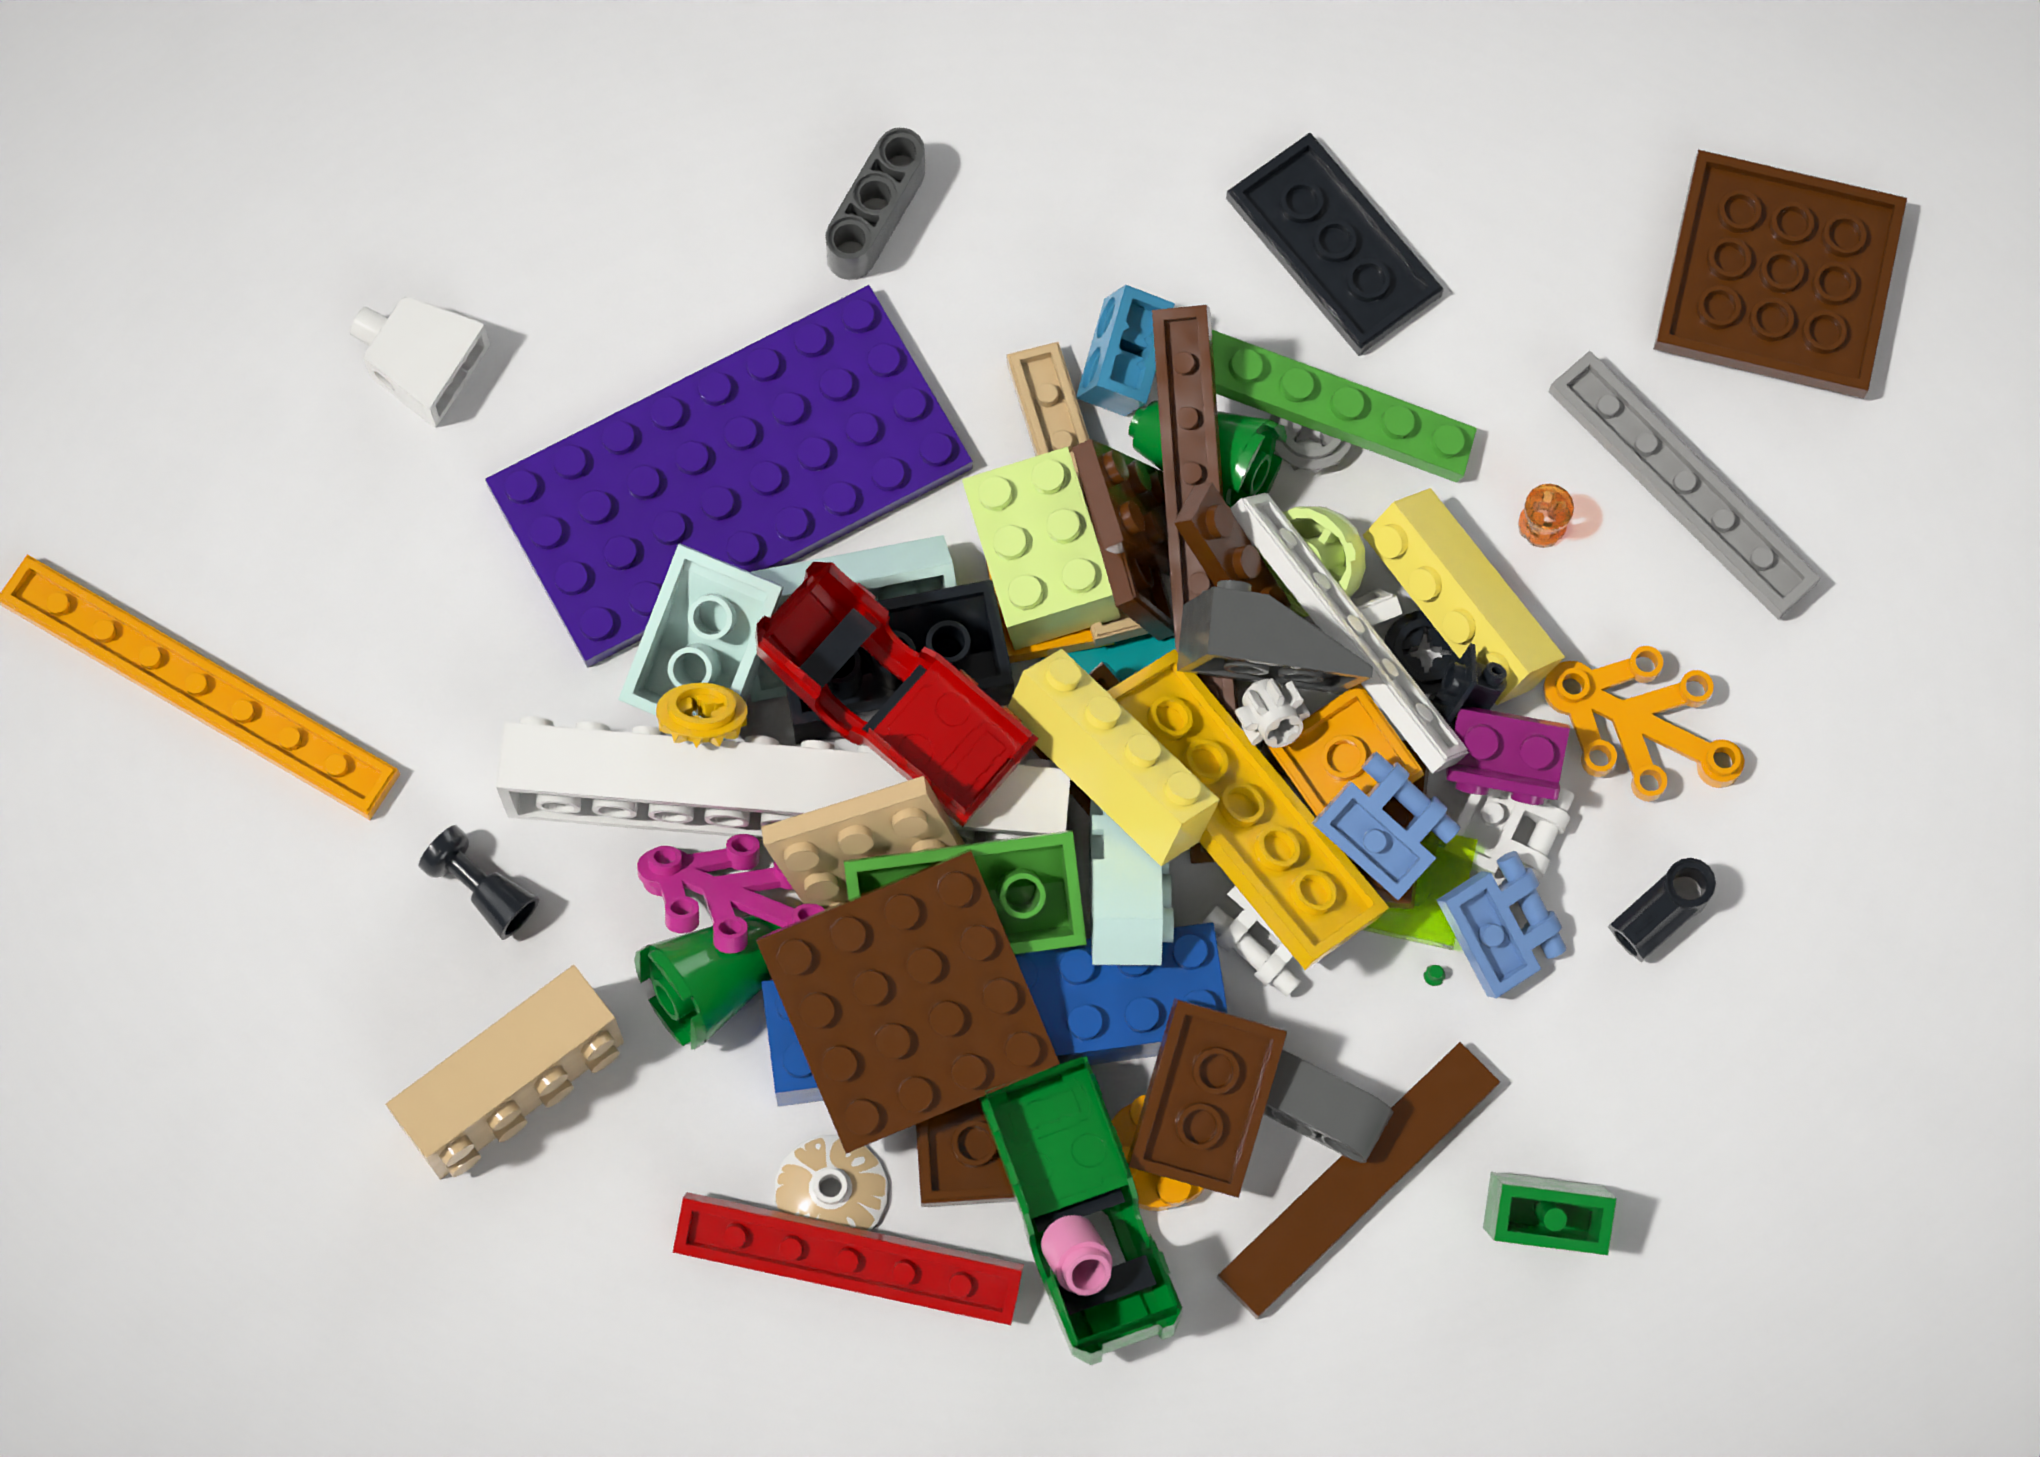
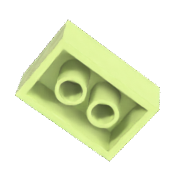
M1068 446L962 479L1014 650L1090 628L1094 623H1106L1120 618Z

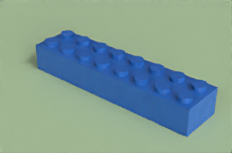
M1214 922L1174 927L1173 942H1162L1161 965H1092L1091 938L1086 939L1087 945L1014 954L1060 1064L1086 1056L1090 1065L1157 1056L1174 998L1228 1013ZM773 980L762 981L774 1088L778 1107L823 1101Z

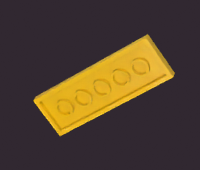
M1174 649L1112 687L1107 692L1220 799L1199 842L1302 968L1306 970L1379 919L1389 909V906L1345 853L1312 824L1315 819L1312 813L1258 748L1250 743L1244 731L1195 673L1177 671L1178 652Z

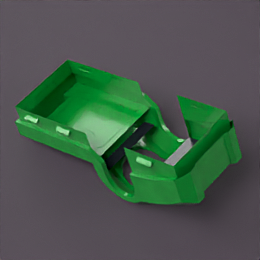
M1086 1056L1046 1069L979 1098V1102L1021 1213L1025 1233L1038 1273L1071 1354L1089 1365H1094L1102 1362L1103 1354L1156 1335L1162 1340L1172 1337L1182 1317L1183 1307L1170 1279V1270L1163 1252H1159L1155 1240L1152 1239L1151 1234L1148 1237L1138 1206V1194L1122 1150V1144L1116 1128L1112 1124L1102 1098L1103 1094ZM1098 1211H1103L1112 1223L1126 1262L1112 1267L1109 1282L1102 1290L1092 1295H1078L1066 1290L1059 1283L1043 1255L1041 1248L1042 1237L1046 1229L1059 1218L1070 1215L1084 1217Z

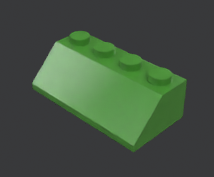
M1072 830L844 861L847 897L849 900L970 849L1014 954L1087 945Z

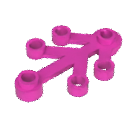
M737 834L730 837L726 842V849L687 854L672 846H659L645 852L637 862V874L644 888L649 893L663 898L665 904V925L670 931L684 934L694 931L699 926V904L695 899L686 896L685 889L703 895L713 923V944L717 950L723 953L740 952L748 944V925L744 919L735 916L733 908L782 928L825 910L820 905L812 903L792 908L755 893L756 891L775 888L793 890L775 861L773 868L721 876L705 873L726 868L736 870L755 868L760 862V843L756 837L749 834Z

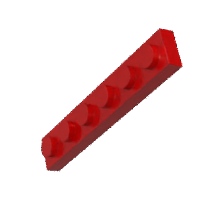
M686 1192L682 1200L672 1252L1010 1326L1013 1321L1024 1264Z

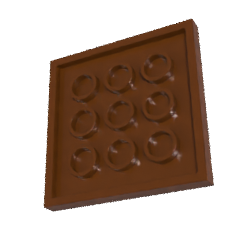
M1698 149L1694 159L1653 349L1864 399L1869 391L1907 198Z
M970 849L756 938L846 1154L1060 1064Z

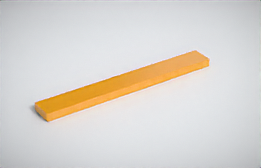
M28 554L0 593V605L368 820L372 819L400 776L399 770Z

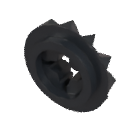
M1422 610L1410 612L1396 620L1389 628L1384 639V643L1426 697L1438 693L1447 667L1451 662L1458 663L1460 660ZM1423 634H1427V643H1430L1431 651L1442 655V657L1433 659L1428 673H1424V667L1421 666L1420 658L1411 657V654H1409V652L1418 651Z

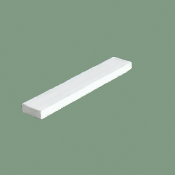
M1262 493L1241 498L1230 509L1239 525L1319 629L1373 666L1372 678L1362 682V684L1433 774L1453 766L1468 754L1466 746L1269 494Z

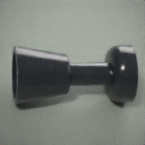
M452 825L432 841L420 858L418 866L428 876L434 878L442 877L449 872L452 873L473 892L471 902L501 940H505L525 924L535 911L540 899L497 872L487 875L465 856L469 846L467 835L457 825Z

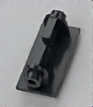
M1470 643L1458 663L1453 661L1449 664L1443 676L1440 690L1433 700H1429L1451 729L1454 730L1456 715L1462 705L1487 710L1492 708L1507 686V672L1504 667L1495 662H1490L1487 665L1476 662V645Z

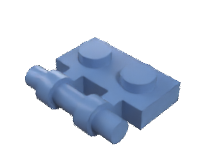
M1376 751L1361 767L1377 782L1372 790L1366 795L1354 783L1348 781L1313 820L1312 824L1393 897L1399 900L1436 859L1432 853L1420 844L1423 838L1432 831L1446 844L1458 833L1461 827L1446 814L1448 807L1436 796L1429 799L1408 780L1410 773L1398 762L1391 765ZM1392 797L1414 815V818L1405 829L1382 809Z
M1516 851L1509 852L1497 860V864L1505 877L1501 885H1497L1492 873L1481 871L1437 899L1483 990L1488 997L1496 999L1541 970L1532 949L1540 945L1547 959L1555 958L1567 949L1559 934L1562 926L1555 912L1547 911L1536 890L1539 886L1537 877L1532 868L1524 867ZM1515 902H1518L1527 919L1522 929H1520L1509 908Z

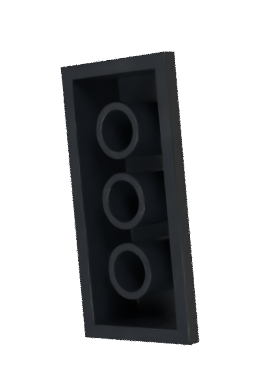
M992 579L877 601L889 611V627L904 644L918 653L924 647L939 653L959 671L962 669L978 683L977 686L1000 706L1010 703L1014 694V680ZM859 647L828 681L831 693L850 711L866 722H869L903 684L902 680L884 668L862 647ZM784 683L796 745L807 740H824L841 736L819 718Z

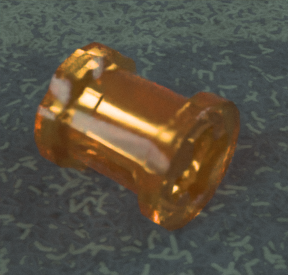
M1542 484L1532 489L1526 497L1524 509L1519 515L1518 528L1521 536L1527 539L1532 546L1540 548L1552 547L1565 535L1567 524L1572 519L1574 511L1573 500L1567 490L1555 484ZM1538 510H1546L1548 518L1554 521H1544L1543 513L1538 512Z

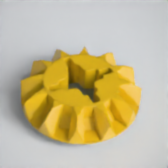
M690 683L675 687L666 692L657 703L656 717L658 718L659 731L671 734L674 743H682L688 740L693 742L696 748L701 743L707 742L720 747L724 738H738L741 727L747 725V705L738 693L727 687L712 683Z

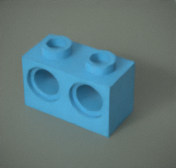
M1124 285L1106 297L1102 304L1076 398L1122 416H1126L1147 404L1156 372L1152 310L1174 308L1175 303L1129 285Z

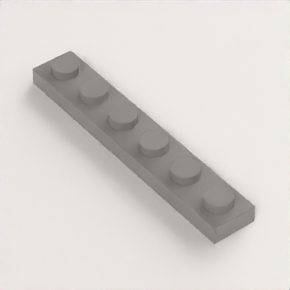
M1590 350L1551 384L1548 392L1778 620L1818 584L1821 578Z

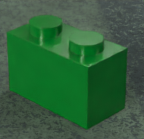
M1491 1172L1483 1229L1494 1241L1608 1255L1617 1198L1604 1186Z

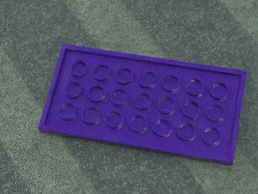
M867 285L485 478V481L588 668L642 639L678 544H683L748 572L788 565L972 470L973 461L870 285Z

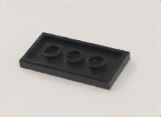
M1310 132L1227 191V201L1358 356L1442 296L1443 287Z

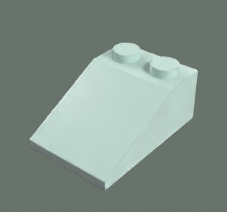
M678 544L618 700L656 715V706L659 699L669 690L690 683H712L735 691L746 703L761 661L756 652V625L763 616L771 618L776 612L784 586L683 544Z

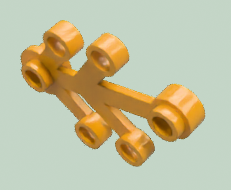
M1652 646L1638 647L1629 659L1593 670L1581 662L1564 661L1559 663L1546 676L1543 685L1545 699L1555 711L1569 715L1583 752L1581 756L1583 769L1591 776H1605L1612 770L1617 760V752L1614 746L1606 740H1601L1593 715L1594 712L1612 721L1633 776L1631 789L1634 795L1642 801L1649 802L1658 799L1667 786L1666 773L1662 768L1653 764L1643 737L1696 762L1698 775L1709 786L1715 788L1728 787L1738 779L1743 771L1745 764L1744 755L1735 743L1724 739L1714 740L1709 743L1654 716L1655 714L1684 705L1689 707L1704 705L1714 689L1713 681L1707 673L1700 670H1692L1683 676L1680 683L1625 700H1621L1603 691L1634 679L1641 683L1655 680L1662 670L1663 657ZM1639 657L1651 659L1655 669L1651 672L1640 670L1636 664V659ZM1567 679L1578 681L1582 691L1578 694L1566 692L1563 688V681ZM1690 681L1699 682L1704 688V695H1691L1687 691L1686 683ZM1595 750L1602 751L1608 757V764L1604 766L1593 764L1589 753ZM1718 752L1726 753L1732 760V766L1729 768L1719 767L1714 762L1713 755ZM1643 775L1653 776L1658 782V789L1654 791L1644 789L1640 784V777Z

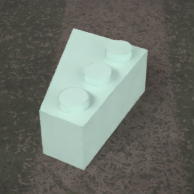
M1090 798L1089 889L1092 965H1161L1162 942H1173L1174 912L1173 908H1171L1172 884L1171 874H1169V862L1160 866Z

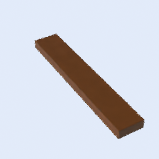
M1459 1042L1391 1107L1394 1113L1366 1163L1354 1161L1343 1155L1338 1158L1217 1275V1279L1258 1319L1499 1085L1500 1081Z

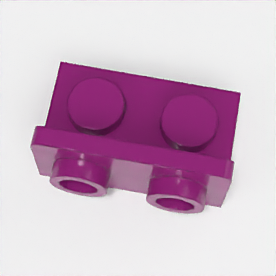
M1462 705L1456 715L1453 731L1468 749V754L1455 765L1446 768V779L1456 782V789L1476 795H1488L1490 788L1512 792L1511 799L1530 805H1544L1545 798L1558 800L1560 793L1559 782L1570 732L1569 724Z

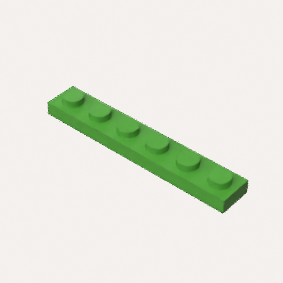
M1212 329L1216 394L1457 483L1464 477L1477 430L1476 427Z

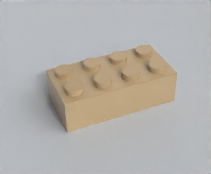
M572 965L385 1105L438 1178L441 1180L449 1173L453 1177H457L479 1161L481 1155L478 1151L497 1138L499 1142H504L522 1130L527 1124L525 1116L541 1104L549 1108L564 1099L574 1088L571 1082L585 1071L590 1069L592 1073H596L612 1063L620 1054L617 1048L624 1043L614 1015L577 967Z

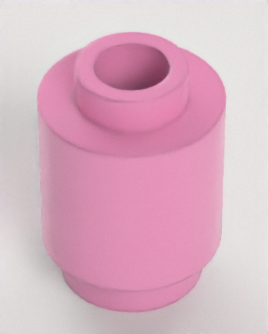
M1070 1215L1057 1219L1046 1229L1041 1241L1042 1252L1061 1286L1070 1292L1084 1296L1092 1295L1102 1290L1111 1277L1113 1261L1110 1252L1093 1224L1082 1216Z

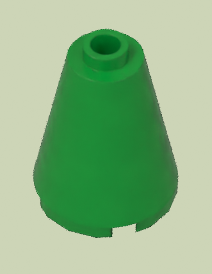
M1154 400L1146 408L1142 406L1135 412L1130 422L1128 434L1133 438V449L1163 471L1158 401ZM1217 411L1223 496L1225 503L1231 508L1241 498L1262 493L1269 494L1282 463V458L1274 454L1276 441L1279 440L1286 443L1287 434L1285 426L1273 420Z
M753 915L740 917L748 925V944L745 949L737 953H723L715 948L713 944V926L649 944L636 951L634 962L639 981L643 983L650 978L656 994L648 999L664 1027L678 1043L685 1046L691 1042V1050H695L705 1044L762 989V981L772 980L756 938L782 927Z

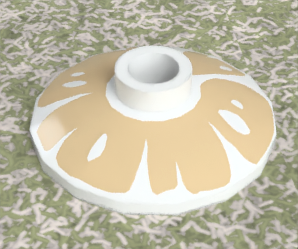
M820 1135L800 1143L784 1158L775 1178V1204L778 1212L871 1231L879 1223L887 1205V1178L879 1159L866 1146L846 1154L838 1135ZM827 1178L837 1179L841 1183V1191L834 1197L824 1196L819 1190L821 1183Z

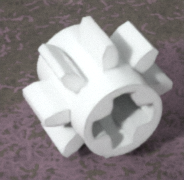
M1273 678L1263 679L1252 684L1243 695L1242 703L1244 706L1235 710V714L1240 720L1241 727L1250 743L1254 746L1264 739L1265 743L1272 748L1284 747L1294 742L1303 730L1302 720L1310 717V712L1303 702L1304 698L1295 683L1290 681L1281 687L1280 683Z

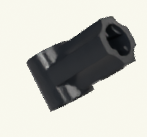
M1695 858L1680 859L1672 864L1660 880L1609 924L1608 928L1615 936L1616 941L1629 955L1634 956L1642 963L1688 920L1703 911L1715 891L1716 880L1713 871L1709 865ZM1684 876L1694 879L1700 886L1701 897L1694 900L1683 899L1674 890L1673 880Z

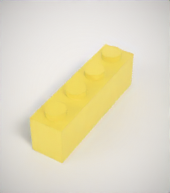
M1431 488L1394 501L1362 535L1459 659L1469 644L1472 643L1476 645V662L1485 665L1495 662L1504 667L1507 672V686L1496 700V706L1534 689L1565 658L1563 653Z
M1060 649L1022 672L1008 709L1022 720L1021 724L1039 738L1036 746L1160 866H1163L1200 841L1220 799L1063 649Z

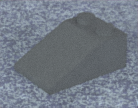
M1233 580L1218 581L1217 587L1214 586L1209 590L1202 591V594L1183 605L1177 671L1251 682L1273 678L1281 686L1293 681L1296 687L1300 689L1335 694L1372 678L1373 666L1269 594L1251 592L1252 585L1249 583Z

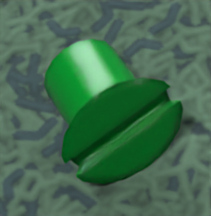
M1430 965L1427 967L1426 972L1423 973L1425 982L1431 986L1441 985L1446 977L1444 969L1439 965Z

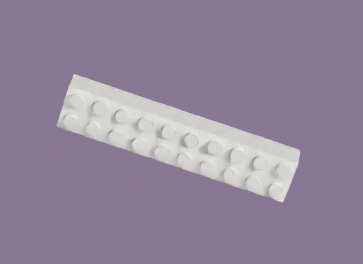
M529 716L520 718L519 723L504 722L496 788L508 818L720 836L749 834L757 839H763L762 826L908 780L867 745L857 747V751L834 750L835 746L833 744L819 740L801 742V747L778 745V740L774 738L753 735L745 737L744 742L723 740L720 747L707 742L701 743L696 748L694 743L688 740L682 743H674L672 736H667L666 733L660 732L659 728L651 726L634 727L631 733L609 731V726L592 721L576 723V728L553 726L554 723L551 720ZM1028 760L1026 766H1017L964 827L959 825L950 816L949 818L965 844L1066 831L1070 778L1051 760Z

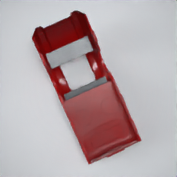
M812 562L805 571L804 581L771 618L763 616L757 623L755 633L757 655L819 718L843 738L859 746L867 745L908 781L924 776L946 813L964 827L978 809L988 801L1017 768L1022 759L1036 745L1039 738L1021 724L1022 720L1008 708H1002L977 686L978 683L962 669L959 671L939 653L926 647L918 653L904 644L889 627V611L875 600L876 596L862 584H856L833 562ZM859 647L868 651L884 668L903 681V684L869 722L863 721L831 693L828 687V681Z

